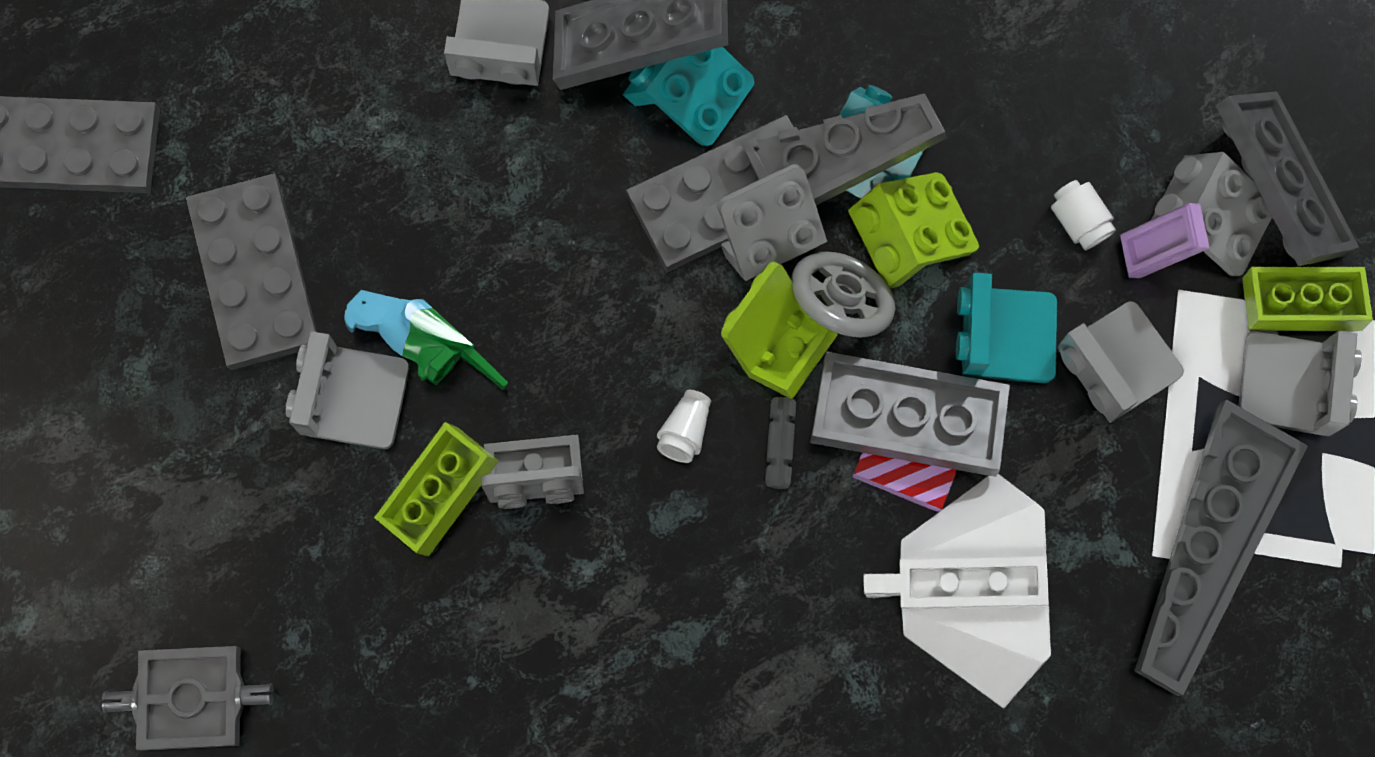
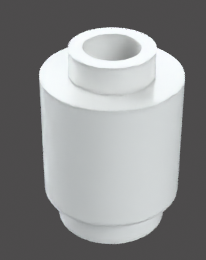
M1074 180L1054 194L1057 201L1051 206V209L1075 244L1080 242L1084 250L1098 245L1116 231L1111 223L1114 219L1090 182L1080 185L1077 180Z

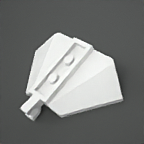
M997 474L996 477H986L901 540L900 574H864V594L867 598L901 595L904 636L1003 709L1049 659L1051 647L1045 512L1035 501Z

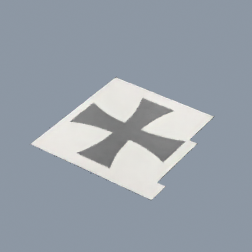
M1178 290L1172 353L1182 365L1184 373L1179 380L1168 387L1152 556L1166 559L1171 557L1219 403L1228 400L1237 406L1239 404L1246 338L1253 332H1263L1323 343L1337 331H1249L1245 300ZM1375 320L1363 331H1345L1358 334L1356 350H1360L1362 354L1360 370L1353 379L1352 394L1356 395L1358 400L1357 411L1353 421L1330 437L1278 428L1308 447L1254 554L1340 568L1342 549L1375 554Z

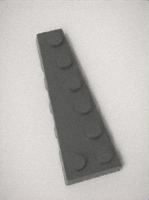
M1228 400L1220 402L1216 409L1135 669L1136 673L1176 696L1184 695L1308 447L1306 444Z

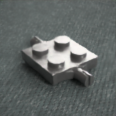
M237 646L138 651V676L133 690L121 692L105 691L102 695V700L121 702L102 703V710L104 713L132 711L137 725L136 750L239 746L240 716L244 705H272L274 696L254 695L274 693L272 683L244 686L240 675L241 648Z

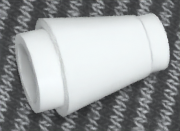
M695 390L685 391L683 398H681L657 433V438L659 439L657 449L659 452L672 460L683 463L691 462L693 456L701 452L709 406L711 404L708 396Z

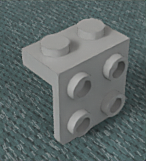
M461 0L455 37L447 36L444 50L450 75L466 79H484L516 85L538 86L549 19L548 4L543 0Z
M1224 152L1184 156L1177 165L1174 177L1163 198L1157 203L1151 220L1188 203L1200 204L1210 247L1204 252L1230 276H1240L1245 272L1272 217L1267 214L1263 207V197L1255 182Z
M792 164L721 198L717 204L729 239L721 243L726 259L745 281L762 273L770 262L782 264L827 242L806 173L797 164Z
M1135 302L1125 303L1088 327L1083 323L1070 331L1057 347L1066 367L1078 377L1088 391V396L1094 407L1104 414L1109 423H1112L1179 380L1184 373L1180 362Z
M310 331L308 344L301 345L297 356L296 369L297 372L301 373L297 390L292 389L287 398L286 417L290 418L289 423L303 436L378 449H389L394 443L410 371L408 362L399 357L337 347L329 334Z
M1337 331L1326 341L1320 343L1263 332L1251 333L1245 340L1238 406L1276 428L1330 437L1348 426L1356 415L1358 400L1357 396L1352 394L1353 379L1357 376L1362 361L1361 351L1356 350L1358 334Z
M578 435L484 444V449L498 459L499 462L489 475L481 477L482 488L489 502H498L499 508L523 507L527 505L526 499L545 498L546 503L549 504L567 503L574 501L575 494H584Z

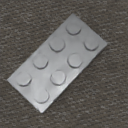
M591 0L556 10L553 80L559 89L562 90L728 45L727 0Z
M1278 92L1233 95L1216 104L1215 106L1222 118L1221 125L1224 132L1233 139L1242 157L1243 169L1254 180L1263 197L1262 204L1265 211L1275 220L1283 236L1284 248L1295 259L1297 265L1302 266L1344 257L1359 249L1351 230Z
M0 96V187L151 193L160 108L155 102Z
M787 115L626 190L627 198L666 273L722 247L721 243L729 240L717 204L721 198L759 180L740 141L755 137L757 140L777 136L778 131L794 128Z
M275 173L186 197L226 366L230 370H235L299 352L302 344H308L310 331L317 332L280 184Z
M826 351L810 443L996 477L1001 465L1010 385Z

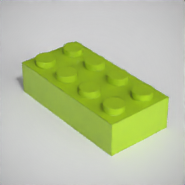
M1251 267L1242 278L1249 331H1363L1373 321L1365 267Z
M445 422L374 518L415 553L429 556L482 485L481 477L489 475L499 460L458 427Z

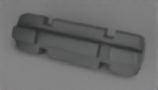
M775 397L771 400L770 419H773V422H770L767 462H770V465L766 468L765 484L767 487L774 489L789 488L791 483L792 468L788 467V465L792 463L795 424L791 423V421L795 419L796 401L788 397Z

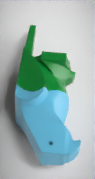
M361 290L347 304L344 321L348 330L352 333L357 327L365 331L379 332L395 352L417 363L419 366L418 376L421 381L428 379L437 386L454 368L458 360L464 358L501 389L504 390L508 386V381L474 349V345L424 300L398 299Z

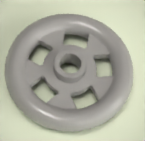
M817 252L804 257L795 266L791 278L793 294L804 312L821 326L845 336L868 337L879 334L891 324L895 314L893 294L885 280L867 264L837 252ZM819 271L827 278L821 283L812 274ZM816 295H821L828 306L824 305ZM866 297L874 298L877 308L866 305ZM858 313L861 319L847 317L846 314Z

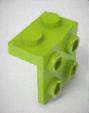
M938 172L879 183L848 210L879 275L885 280L889 288L899 287L926 265L968 256L979 248L978 241L953 194L951 186L946 178Z
M770 262L765 270L756 276L747 295L739 306L727 316L721 332L722 338L749 378L790 399L794 398L838 335V333L815 322L804 312L793 294L791 279L784 267L776 262Z

